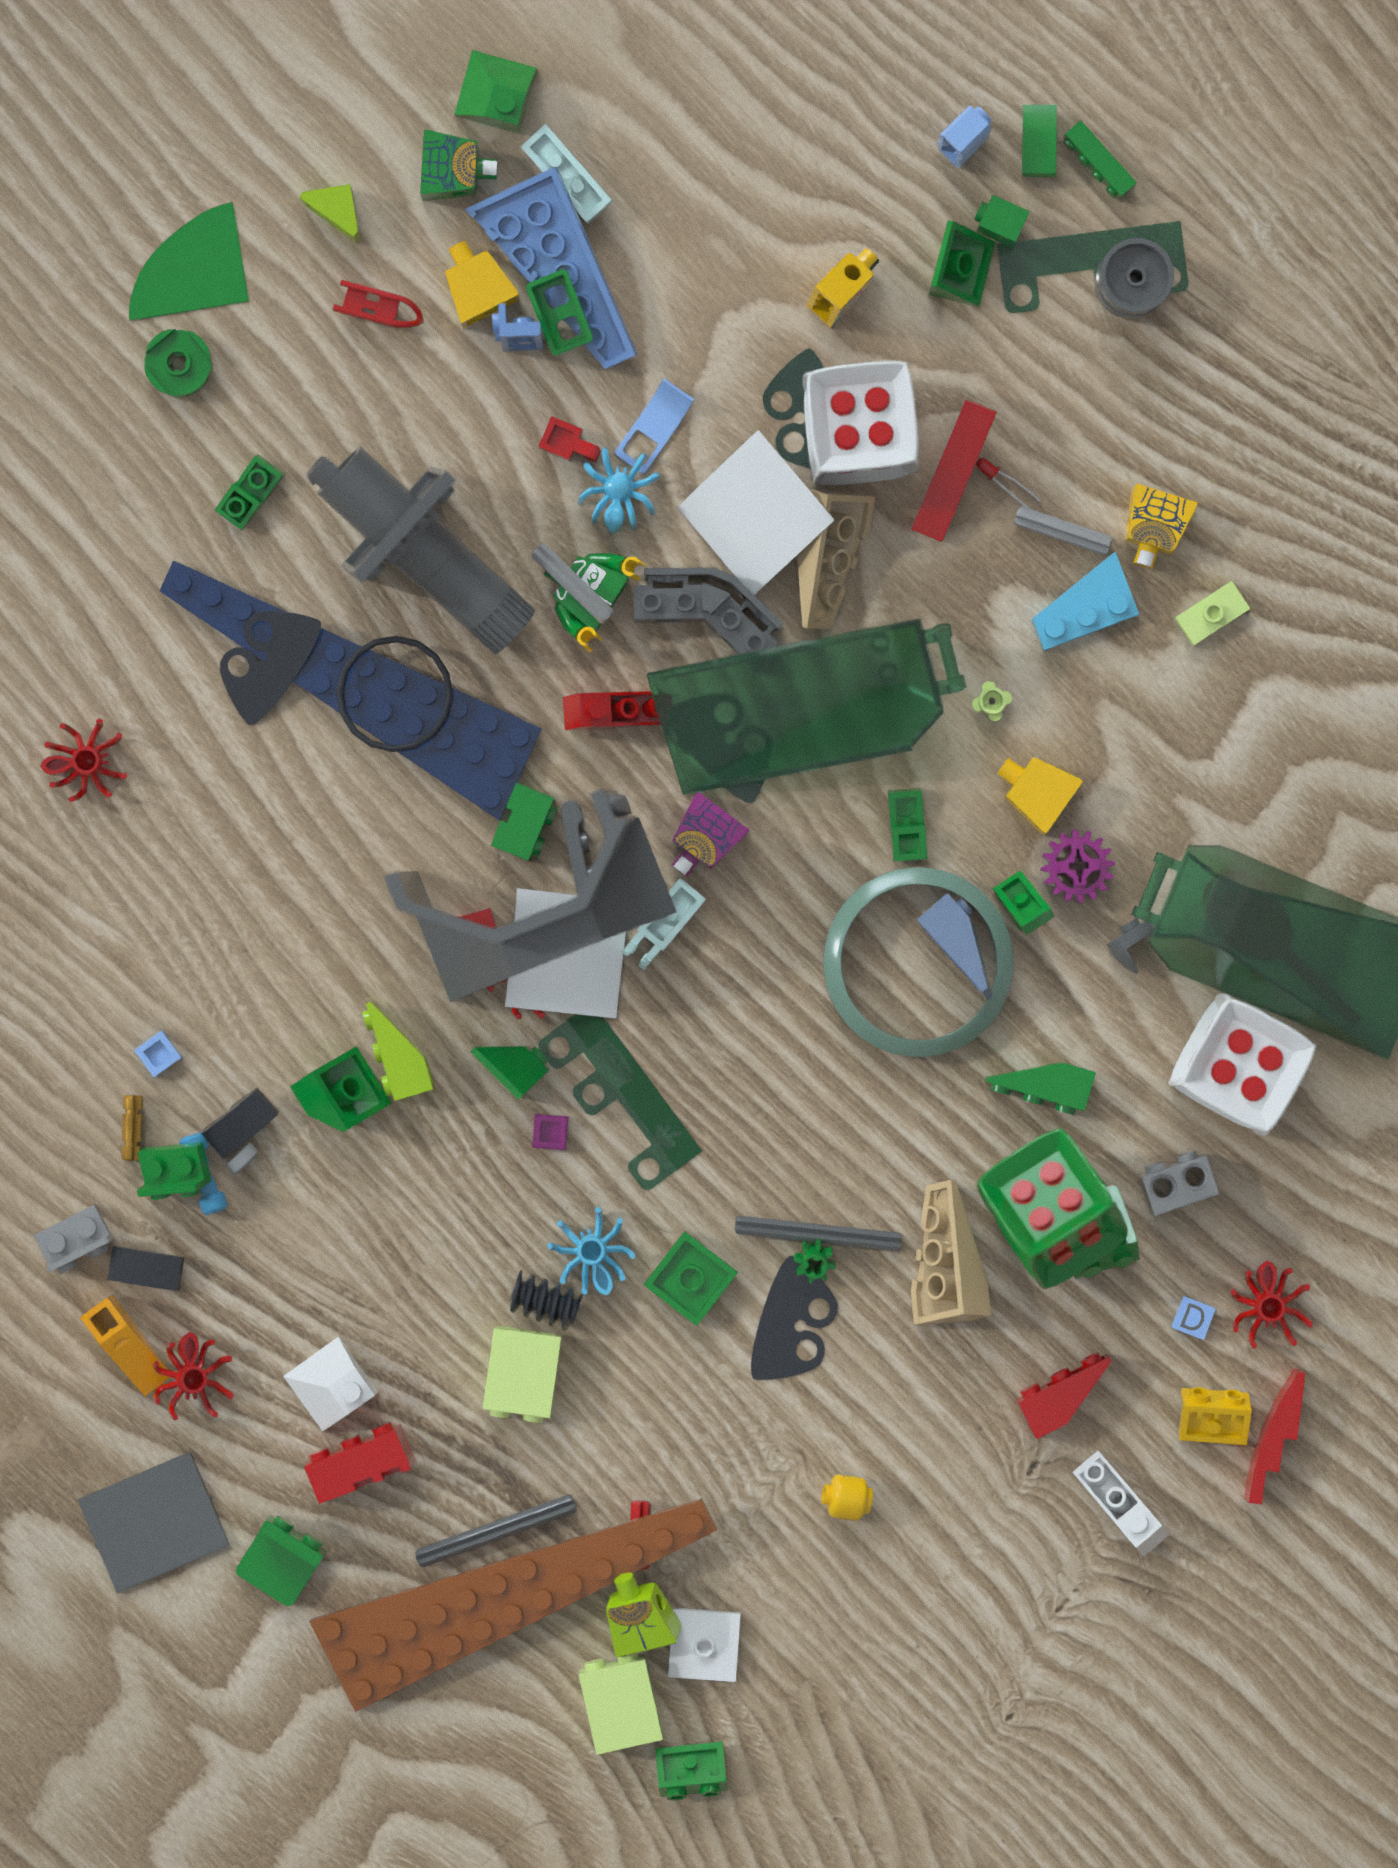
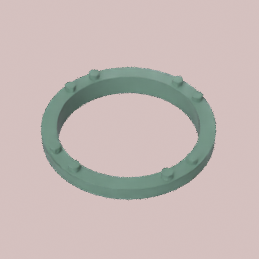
M921 867L904 868L882 874L870 880L856 890L842 905L830 926L826 938L823 958L824 977L835 1009L843 1021L859 1037L871 1045L893 1054L910 1057L935 1056L966 1045L979 1036L996 1018L1007 998L1011 985L1013 949L1006 924L999 911L976 886L955 874L943 870ZM906 885L938 887L965 900L984 921L990 933L995 951V973L991 986L993 996L989 1000L986 999L978 1012L963 1026L949 1034L932 1039L911 1040L899 1038L872 1025L852 1003L842 976L841 954L843 942L856 915L878 895Z

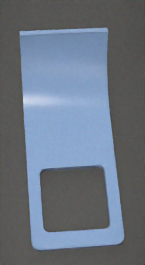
M663 379L646 408L616 449L615 455L632 467L635 465L636 460L624 453L623 449L635 431L639 430L658 443L657 448L648 461L639 470L643 474L646 473L688 412L694 399L666 379Z

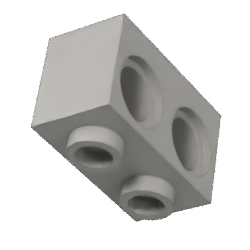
M1195 1150L1177 1156V1163L1165 1166L1164 1161L1144 1167L1146 1173L1138 1175L1152 1215L1156 1216L1219 1194L1206 1155L1201 1154L1197 1156ZM1198 1167L1202 1173L1201 1181L1197 1185L1190 1186L1185 1180V1174L1189 1168ZM1164 1177L1170 1183L1169 1192L1164 1196H1157L1153 1191V1184L1157 1179Z

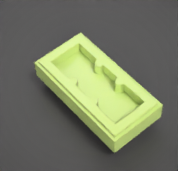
M1230 581L1174 619L1190 644L1194 646L1248 611L1250 607L1233 581Z

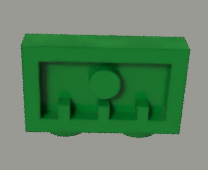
M203 1142L147 1147L137 1152L144 1179V1185L137 1189L138 1197L150 1196L151 1200H160L180 1193L181 1197H191L201 1192L200 1189L212 1181Z
M723 1741L655 1748L660 1797H667V1800L677 1801L687 1798L688 1794L700 1793L702 1797H715L720 1795L721 1791L728 1790Z

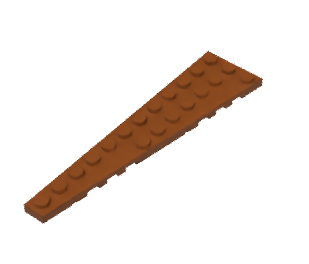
M701 1498L649 1516L639 1517L620 1525L600 1529L591 1534L574 1537L565 1542L548 1547L545 1546L467 1570L458 1575L438 1579L429 1584L416 1588L412 1587L390 1596L380 1597L361 1605L351 1606L315 1617L309 1622L355 1712L614 1583L615 1578L628 1572L634 1573L717 1531V1527Z

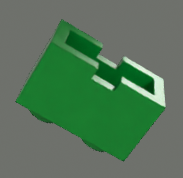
M516 783L506 806L508 810L512 811L507 823L500 821L491 846L529 862L532 856L538 858L545 842V838L540 837L545 824L548 826L552 825L558 811V807L553 806L555 799Z

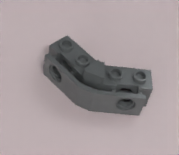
M714 567L644 568V579H648V585H634L635 623L705 622L754 671L779 645L771 634L775 630L779 632L783 628V623L734 575ZM688 579L715 580L732 587L745 601L739 605L728 592L706 583H702V585H688ZM683 581V588L653 589V582L678 583ZM748 608L768 629L762 632L743 612Z

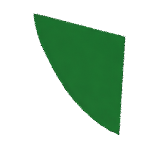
M233 202L213 207L199 214L175 231L153 252L144 264L133 287L129 304V321L249 301Z

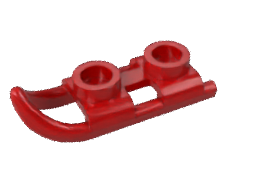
M341 280L340 286L347 287L348 289L343 306L334 304V312L396 328H412L421 325L424 321L418 306L404 296L346 280ZM368 293L379 296V301L367 300ZM400 302L408 305L415 312L416 320H395L398 315ZM363 310L375 311V315L363 312Z

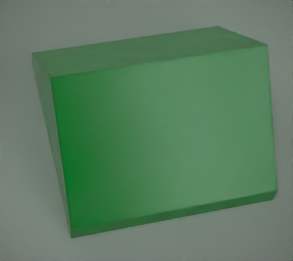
M948 220L928 295L979 307L996 241L955 221Z

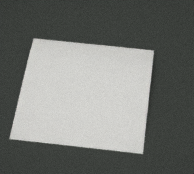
M759 430L678 507L730 571L753 595L834 521V518Z
M517 888L515 921L573 899L577 895ZM626 932L508 978L505 1007L616 1018L623 961L622 951L624 950Z

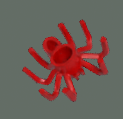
M101 718L96 720V725L91 732L87 746L84 745L80 733L65 723H61L59 728L75 738L78 746L77 750L49 741L44 743V746L48 749L73 755L72 758L62 755L46 757L40 766L45 773L52 776H61L72 768L75 769L66 778L57 782H50V787L58 788L65 786L79 775H82L81 788L76 795L68 798L70 802L77 801L85 795L89 776H91L97 789L105 797L112 796V792L99 779L98 772L116 779L127 778L126 773L115 772L102 767V765L109 764V761L103 760L108 754H100V752L119 743L122 740V734L117 733L114 738L94 748L97 735L103 727V720Z
M1268 1260L1263 1262L1256 1272V1279L1263 1290V1294H1261L1251 1277L1252 1271L1245 1272L1246 1283L1256 1297V1300L1241 1296L1235 1289H1232L1230 1292L1231 1296L1238 1302L1254 1307L1253 1310L1238 1314L1232 1324L1233 1331L1238 1333V1325L1243 1319L1257 1315L1258 1317L1249 1333V1343L1252 1349L1257 1348L1255 1342L1256 1333L1263 1321H1265L1266 1328H1269V1322H1272L1273 1327L1276 1328V1321H1279L1289 1343L1292 1346H1296L1297 1340L1293 1337L1283 1315L1289 1314L1297 1317L1308 1328H1311L1313 1324L1299 1310L1285 1307V1305L1299 1297L1303 1292L1309 1291L1310 1285H1301L1293 1293L1282 1299L1287 1277L1293 1271L1291 1268L1282 1271L1277 1291L1274 1293L1277 1281V1268Z
M188 1332L180 1338L177 1346L178 1354L183 1359L185 1365H182L174 1354L175 1342L167 1343V1355L177 1368V1372L160 1367L158 1360L152 1363L153 1369L158 1374L175 1379V1381L160 1385L153 1395V1400L156 1404L160 1405L159 1396L162 1392L179 1388L169 1404V1415L174 1421L178 1420V1416L175 1413L176 1404L184 1393L186 1400H189L190 1394L196 1400L197 1393L199 1392L205 1410L214 1418L218 1416V1412L209 1403L204 1390L205 1386L215 1388L229 1399L234 1397L233 1392L223 1387L220 1383L207 1379L209 1374L217 1370L224 1363L232 1362V1356L220 1357L205 1370L202 1369L209 1346L215 1344L214 1339L203 1343L197 1365L195 1361L199 1352V1340L192 1332Z

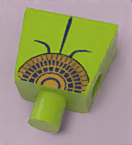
M630 1572L616 1577L614 1583L618 1591L611 1593L606 1607L616 1657L677 1643L682 1625L659 1586L653 1582L637 1585L633 1573Z

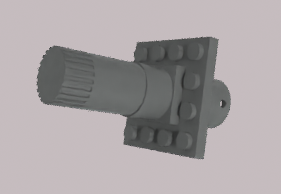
M362 446L355 449L338 467L326 456L321 455L309 469L306 475L310 483L320 487L317 494L365 538L340 565L349 575L362 583L366 579L372 581L384 569L385 566L381 563L383 560L392 565L394 564L416 586L426 591L493 654L499 653L511 643L528 624L529 620H531L535 609L462 542V539L437 517L439 513L432 506L435 503H444L455 490L451 485L456 479L446 470L430 467L408 490Z

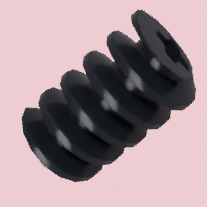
M520 1270L509 1300L510 1311L515 1313L522 1305L524 1317L527 1318L533 1310H536L537 1322H540L547 1314L549 1315V1326L553 1327L561 1319L562 1330L566 1331L574 1323L583 1294L581 1293L577 1299H574L573 1288L570 1287L562 1295L560 1283H556L551 1290H548V1279L546 1278L536 1286L535 1274H531L526 1281H522V1270Z

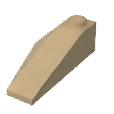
M807 487L834 518V521L797 555L802 627L831 629L846 592L843 584L849 569L854 570L858 559L854 557L860 541H866L870 531L875 496L826 488Z
M947 1180L926 1186L920 1225L924 1230L922 1249H917L915 1259L920 1261L917 1280H912L911 1287L914 1325L966 1322L991 1316L988 1281L956 1180Z

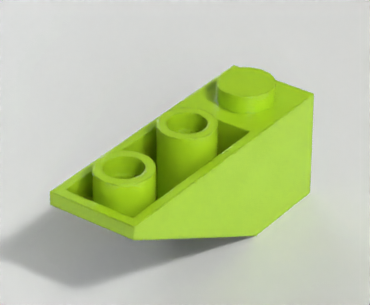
M374 1002L366 1003L367 1010L363 1011L362 1014L367 1030H374L377 1043L372 1044V1049L377 1064L383 1062L386 1075L381 1076L386 1095H393V1099L396 1101L434 1090L435 1085L426 1056Z

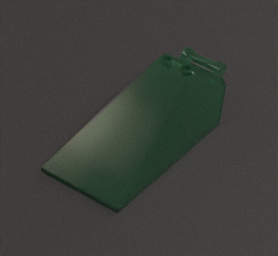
M920 618L647 673L649 686L682 794L687 795L912 751L913 746L944 713L942 695L960 692L966 688L965 678L959 672L951 642V637L953 636L951 625L949 623H941L924 630L922 619ZM937 642L947 676L945 680L940 681L937 680L928 644Z
M1187 845L1181 861L1156 852L1153 859L1155 866L1138 906H1134L1131 916L1155 925L1148 944L1169 971L1389 1060L1398 1038L1397 917L1221 845ZM1170 869L1175 871L1176 875L1161 912L1157 915L1152 913L1151 909L1166 872Z

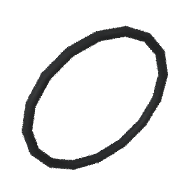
M401 636L374 639L356 650L341 670L336 691L340 715L351 733L368 746L389 752L415 749L435 737L448 719L453 699L450 673L438 654L418 640ZM397 642L417 647L434 660L444 678L446 699L442 716L430 732L411 743L389 745L371 740L355 727L346 712L343 691L347 674L359 656L377 645Z

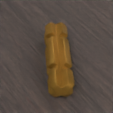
M125 1095L123 1097V1109H126V1114L122 1116V1141H125V1146H122L121 1158L125 1161H139L137 1152L142 1149V1147H139V1142H142L143 1115L140 1114V1110H143V1097L140 1095Z

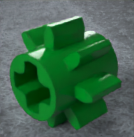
M820 1239L809 1245L803 1241L802 1253H794V1261L801 1263L796 1268V1274L798 1276L805 1274L809 1277V1283L811 1284L814 1279L818 1278L826 1281L827 1269L832 1270L836 1267L835 1261L828 1259L833 1255L832 1246L825 1249L821 1245ZM813 1258L815 1261L820 1260L821 1263L816 1264L814 1261L809 1262V1259Z

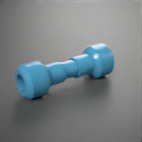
M202 1132L181 1138L179 1142L180 1144L203 1142L205 1151L209 1147L208 1141L201 1134ZM211 1172L212 1181L200 1189L202 1197L198 1201L201 1211L205 1215L225 1210L228 1206L225 1193L218 1191Z

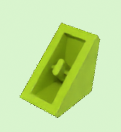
M350 184L303 191L299 198L303 205L356 243L361 238L354 193Z

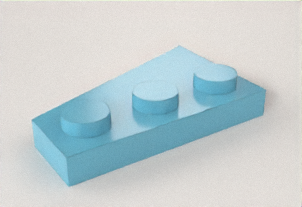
M1116 552L1111 554L1032 619L1043 651L1139 615Z

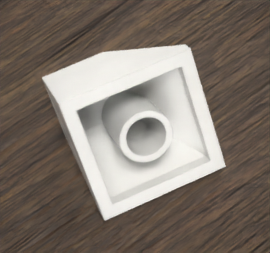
M337 1337L283 1376L322 1431L350 1414L378 1392L340 1337Z

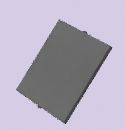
M191 1451L78 1499L95 1540V1548L101 1554L117 1593L230 1545L213 1506V1498L207 1492Z

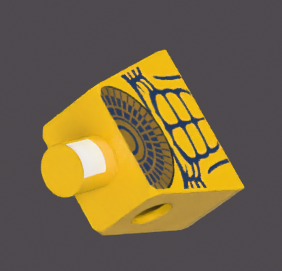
M1136 483L1131 491L1125 535L1126 542L1138 545L1133 563L1144 568L1153 569L1158 552L1167 555L1172 554L1198 502Z

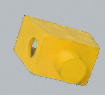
M462 241L449 249L456 266L445 271V275L463 329L498 312V304L505 303L506 307L520 301L516 288L488 251L474 256L467 241Z
M1008 757L997 772V775L1012 784V787L1005 795V799L1042 835L1049 831L1083 782L1080 778L1035 757L1029 761L1025 768Z

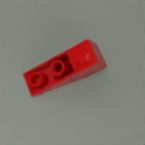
M671 691L577 693L563 697L565 731L673 724Z
M1099 1352L1093 1353L1080 1361L1082 1366L1070 1372L1068 1367L1050 1376L1051 1382L1041 1387L1038 1383H1035L1020 1391L1022 1396L1017 1398L1016 1401L1036 1439L1066 1425L1111 1363V1359L1107 1354L1100 1356Z

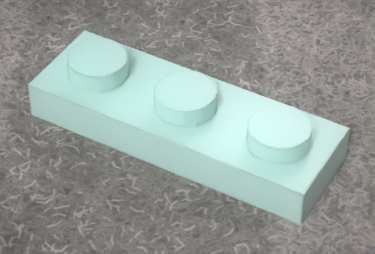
M546 124L520 146L542 172L558 167L574 207L586 223L589 224L614 202Z

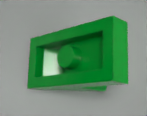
M1021 870L992 888L1018 929L1024 931L1026 935L1055 917L1049 905Z

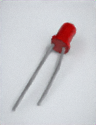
M984 457L978 459L976 463L977 468L988 476L989 480H994L1024 507L1029 508L994 478L997 473L1011 479L1031 494L1038 502L1040 501L1017 480L999 471L1001 469L999 466L995 467Z

